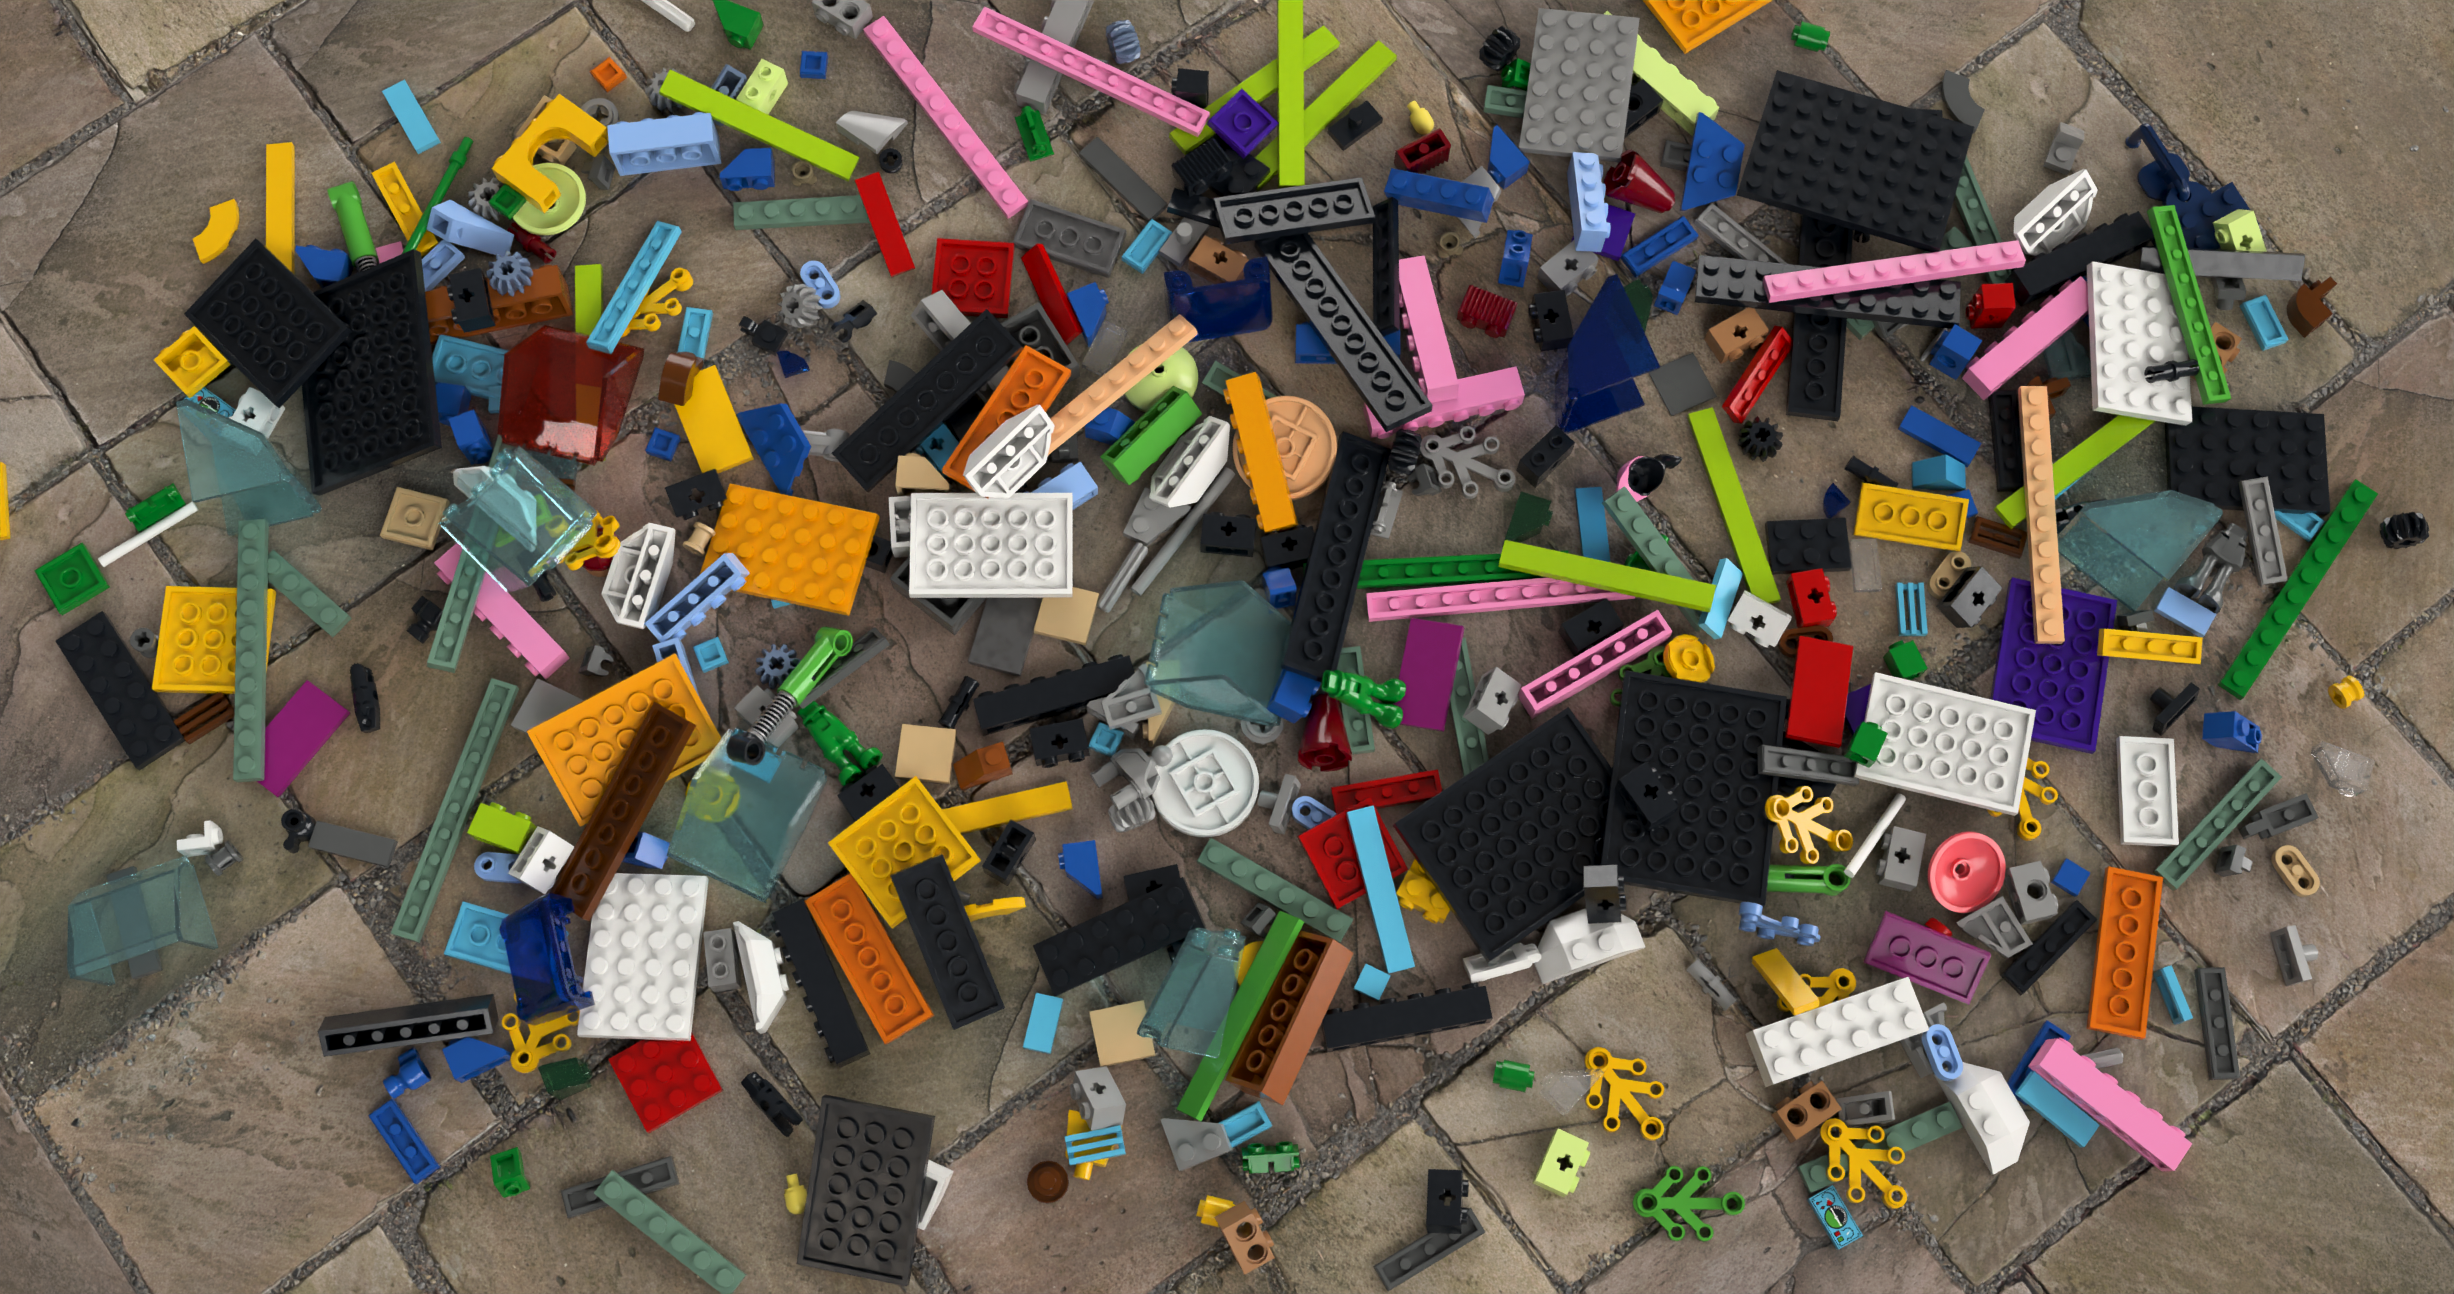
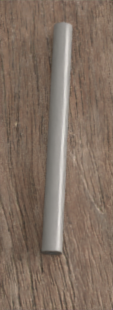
M1225 467L1131 586L1130 589L1133 593L1141 596L1202 519L1203 514H1206L1234 478L1235 473L1231 469Z

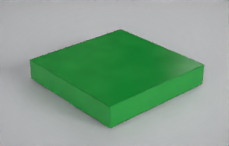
M83 543L78 544L34 570L57 611L62 616L110 588L88 548Z

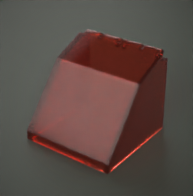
M547 325L541 327L504 355L497 434L501 435L502 444L522 448L523 444H526V450L547 454L550 450V455L572 460L574 456H577V462L593 466L596 465L597 461L603 462L619 434L643 361L644 348L618 342L612 354L588 348L586 342L589 335Z

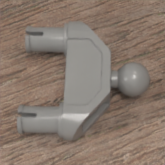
M1159 745L1153 749L1151 757H1148L1141 748L1123 749L1112 755L1109 759L1110 762L1091 772L1090 776L1098 788L1118 775L1120 777L1123 776L1130 783L1118 792L1110 795L1111 801L1119 811L1137 798L1145 799L1155 792L1160 780L1155 766L1164 767L1168 765L1173 758L1172 751L1167 746Z

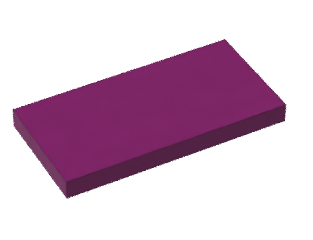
M1411 618L1399 679L1406 685V692L1400 701L1393 704L1401 707L1403 710V718L1399 725L1444 732L1465 629L1464 626Z
M306 680L265 728L264 781L257 782L279 798L349 716L350 712Z
M1885 911L1866 953L1864 963L1901 978L1909 977L1911 982L1969 1005L1990 960L1991 953Z

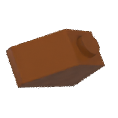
M1003 741L977 749L953 764L961 790L1013 775Z

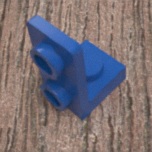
M1522 230L1507 231L1498 283L1523 288L1529 263L1532 234Z
M1672 261L1654 306L1678 315L1696 270Z

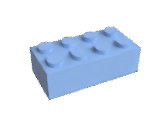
M696 112L688 116L671 115L663 119L645 118L638 122L628 123L620 121L613 125H607L609 152L620 176L722 164L719 135L711 113Z

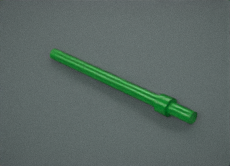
M464 137L457 151L452 153L449 159L450 164L402 254L417 249L426 232L432 207L441 204L458 170L462 169L467 161L466 155L473 144L471 138Z

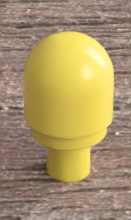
M1416 101L1410 102L1407 107L1411 112L1409 118L1414 129L1421 135L1430 133L1434 128V121L1425 108H1420Z
M797 1174L786 1176L788 1189L784 1190L786 1207L792 1214H802L805 1211L807 1190L804 1188V1185H799Z

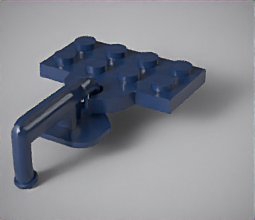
M2148 123L2140 125L2126 138L2125 143L2129 148L2135 149L2140 146L2142 139L2155 161L2140 169L2137 175L2138 183L2144 193L2151 199L2162 201V206L2175 205L2187 248H2221L2215 238L2213 222L2237 209L2250 210L2233 182H2230L2211 193L2205 186L2189 181L2190 172L2183 160L2176 154L2168 153L2151 125ZM2153 238L2151 242L2154 246H2157L2155 238Z

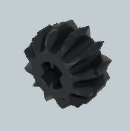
M1503 26L1493 30L1492 34L1483 42V47L1479 51V59L1488 68L1497 72L1500 71L1509 62H1512L1513 57L1517 55L1516 52L1520 48V38L1512 30Z
M1758 416L1754 418L1753 422L1746 421L1744 428L1740 429L1738 433L1739 437H1741L1738 440V446L1745 447L1742 451L1743 455L1752 454L1751 461L1755 460L1757 456H1759L1762 462L1766 461L1768 456L1774 458L1777 454L1776 450H1780L1783 445L1779 441L1782 439L1783 433L1776 431L1779 427L1778 423L1772 426L1769 424V417L1764 422H1761Z
M1402 429L1396 432L1388 460L1389 470L1402 475H1410L1414 471L1422 442L1420 434Z
M2409 512L2393 515L2390 518H2386L2380 524L2381 539H2383L2387 548L2406 549L2407 547L2423 543L2429 537L2428 522H2426L2422 513Z

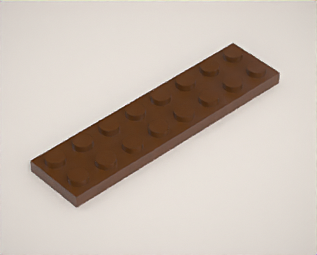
M653 703L548 895L550 898L580 918L590 921L696 727L694 723L659 703Z

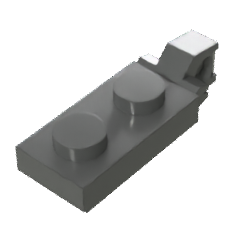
M2307 793L2255 813V815L2250 817L2252 823L2240 828L2239 831L2243 839L2256 834L2259 835L2260 839L2266 837L2268 839L2312 822L2319 817Z

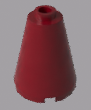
M1632 149L1623 152L1620 156L1622 157L1621 162L1615 168L1611 166L1607 171L1603 182L1606 186L1605 194L1610 198L1660 214L1669 211L1675 204L1674 191L1637 152Z
M1328 693L1319 694L1311 701L1312 706L1308 713L1298 750V762L1301 766L1312 770V766L1320 767L1321 772L1337 771L1346 768L1348 761H1352V752L1339 701L1331 698Z

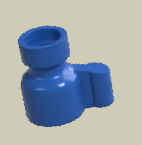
M415 1047L398 1056L400 1065L398 1075L387 1077L383 1080V1084L390 1096L395 1099L404 1094L405 1089L415 1090L431 1081V1075Z

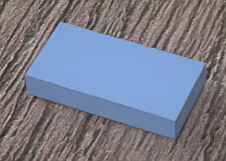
M2170 587L2165 590L2154 612L2198 637L2205 636L2216 616V613Z

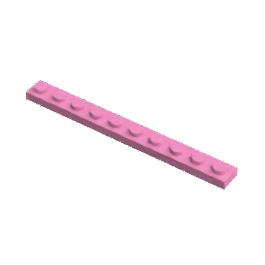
M985 6L972 26L973 32L1196 137H1199L1210 117V112Z
M882 16L865 27L863 31L866 37L1007 219L1026 208L1028 200L888 20Z
M2016 240L1767 275L1763 278V285L1768 301L1772 303L2024 267L2026 259L2019 241Z
M1552 578L1366 593L1369 622L1601 602L1606 598L1608 601L1635 599V596Z

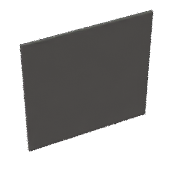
M1694 353L1648 371L1671 416L1717 397Z

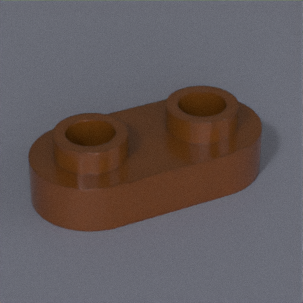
M1824 626L1788 629L1783 632L1779 639L1778 648L1783 655L1796 657L1800 636L1833 642V635ZM1787 641L1794 642L1795 648L1788 647Z

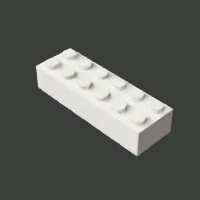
M1906 977L1752 1030L1745 1035L1764 1085L1768 1087L1928 1031L1929 1027L1910 979Z

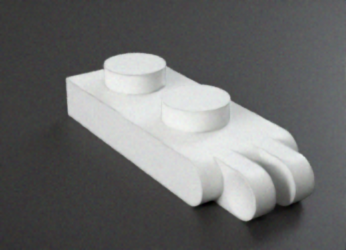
M1518 943L1488 963L1482 954L1463 958V963L1471 983H1476L1527 969L1532 966V963L1538 962L1541 959V955L1535 944L1523 945Z

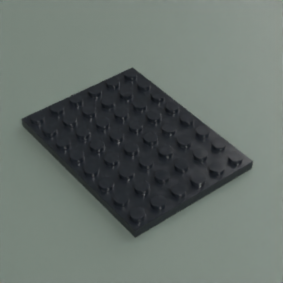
M1777 70L1737 196L1924 251L1939 252L1974 126Z
M410 250L313 292L352 332L302 384L312 494L318 496L442 448L421 252L417 250Z
M1625 670L1600 865H1617L1618 876H1624V885L1734 903L1751 902L1764 907L1766 905L1774 822L1770 821L1766 816L1765 803L1769 797L1777 795L1779 776L1758 774L1757 747L1761 745L1782 747L1787 696ZM1644 763H1647L1650 768L1653 767L1657 770L1661 777L1662 785L1666 790H1670L1675 795L1678 802V809L1675 814L1648 832L1615 788L1620 778ZM1646 793L1644 794V796H1645L1646 798L1649 797V796H1651L1652 798L1654 797L1653 794H1650V795H1647Z
M1569 707L1393 824L1399 836L1487 963L1584 897V866H1600L1612 767Z

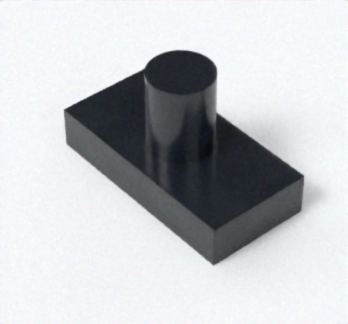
M1366 100L1357 108H1352L1346 116L1329 127L1327 133L1344 151L1383 122V117Z
M2191 682L2174 698L2159 687L2152 694L2150 700L2162 708L2163 711L2155 718L2152 730L2162 736L2197 700L2200 688Z

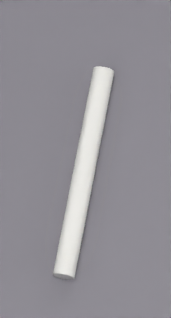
M190 502L98 558L99 562L103 567L107 566L198 511V508L193 502Z
M1896 794L1844 870L1848 877L1853 878L1906 801L1904 795Z

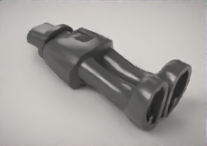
M2230 523L2226 530H2222L2202 548L2203 559L2197 570L2191 576L2180 578L2176 582L2174 590L2189 599H2195L2202 591L2213 567H2216L2218 569L2216 575L2201 594L2197 603L2216 614L2219 613L2223 606L2222 591L2231 573L2239 572L2243 565L2245 547L2247 545L2245 539L2248 536V532L2238 525Z

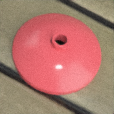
M1961 832L1949 837L1936 849L1929 863L1928 885L1933 897L1943 907L1957 913L1974 912L1988 905L1999 893L2004 882L2006 872L2004 855L1995 841L1978 832ZM1960 864L1959 869L1955 871L1957 865Z

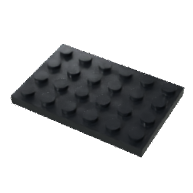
M256 238L184 313L278 408L297 391L352 332L334 312Z
M2191 406L2192 422L2185 426L2165 422L2168 506L2244 511L2238 482L2268 477L2274 511L2291 514L2314 513L2316 515H2327L2330 513L2324 414Z
M826 1094L822 1096L796 1264L901 1286L909 1284L935 1116Z

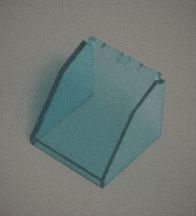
M188 399L176 402L192 501L197 503L221 497L227 534L229 536L238 534V521L266 519L270 527L312 517L313 513L321 511V505L297 470L263 433Z
M2173 490L2086 503L2057 535L2058 552L2134 612L2162 578L2167 582L2218 522L2223 515V511L2215 507L2213 503Z
M1244 580L1175 587L1170 589V594L1164 593L1159 612L1165 615L1166 618L1161 615L1158 616L1154 637L1157 639L1153 640L1149 661L1156 665L1154 667L1148 664L1144 681L1145 684L1151 686L1150 692L1189 709L1267 726H1280L1281 717L1271 713L1266 707L1282 671L1280 665L1291 622Z
M736 727L734 732L731 729L727 730L693 776L667 856L766 903L814 812L827 782V776L824 775L826 769L809 761L805 769L801 768L803 758L786 750H783L780 757H778L776 754L779 747L767 741L764 744L765 756L758 765L753 766L732 761L726 754L727 743L733 735H742L745 732Z
M181 856L164 862L161 865L158 864L138 871L135 874H129L109 881V883H103L78 893L68 905L67 969L70 979L111 986L116 984L111 965L177 942L212 950L218 948L194 865L189 862L187 856Z

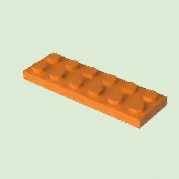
M1025 345L943 466L942 473L973 490L963 476L969 455L1006 420L1037 404L1041 405L1043 410L1047 412L1071 376V370Z
M2110 866L2105 868L2087 1029L2139 1040L2145 1039L2163 877Z
M851 873L804 901L884 1044H889L935 1016L868 897Z

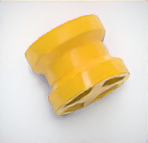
M2348 675L2341 680L2340 684L2334 683L2328 688L2331 700L2341 709L2349 707L2352 701H2359L2364 698V690L2359 681L2353 676Z

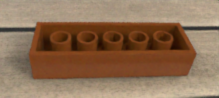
M543 265L539 269L532 270L533 277L529 278L531 286H523L524 294L519 292V290L515 291L514 297L510 296L508 292L503 296L499 294L497 289H492L487 278L496 326L464 333L459 324L455 325L451 309H454L455 305L454 301H451L449 298L447 286H440L435 290L426 291L431 344L437 343L439 335L464 338L574 315L569 287L558 265Z
M1300 930L1241 1044L1225 1081L1246 1094L1284 1105L1353 956V952L1332 938Z

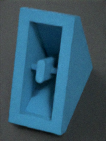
M1946 454L1916 461L1911 464L1912 489L1966 490L1965 464Z

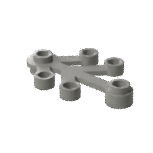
M1465 426L1460 430V433L1445 438L1437 435H1427L1422 439L1420 453L1425 459L1432 460L1440 487L1447 489L1454 483L1453 473L1446 469L1443 460L1446 459L1453 463L1462 485V495L1467 499H1473L1478 494V485L1472 482L1468 470L1493 480L1494 487L1500 492H1508L1513 488L1515 475L1511 470H1496L1473 459L1484 454H1495L1500 446L1499 440L1496 437H1488L1484 443L1459 452H1455L1449 449V447L1462 442L1465 444L1472 443L1476 432L1471 426ZM1470 432L1472 437L1465 438L1463 433ZM1492 442L1496 447L1490 449L1487 447V443ZM1434 443L1438 448L1431 450L1428 445ZM1502 475H1507L1510 480L1504 482L1500 479V477ZM1447 476L1451 481L1444 483L1441 478ZM1467 487L1474 488L1475 492L1469 494L1466 492L1465 489Z

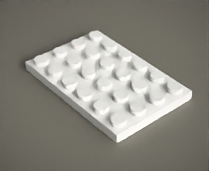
M2092 261L2087 265L2093 411L2185 426L2192 422L2190 376L2180 377L2172 382L2163 380L2148 383L2145 378L2153 377V374L2144 375L2145 369L2148 366L2164 365L2172 360L2176 362L2189 360V354L2165 274Z
M911 493L910 598L1073 597L1072 493H1014L1010 498L989 497L988 499L978 496L976 493Z
M1875 672L1872 678L1864 722L1876 723L1888 734L1876 762L1870 768L1856 762L1853 777L2015 816L2019 810L2036 710Z
M615 873L592 916L577 1030L579 1037L691 1041L709 881L707 876Z

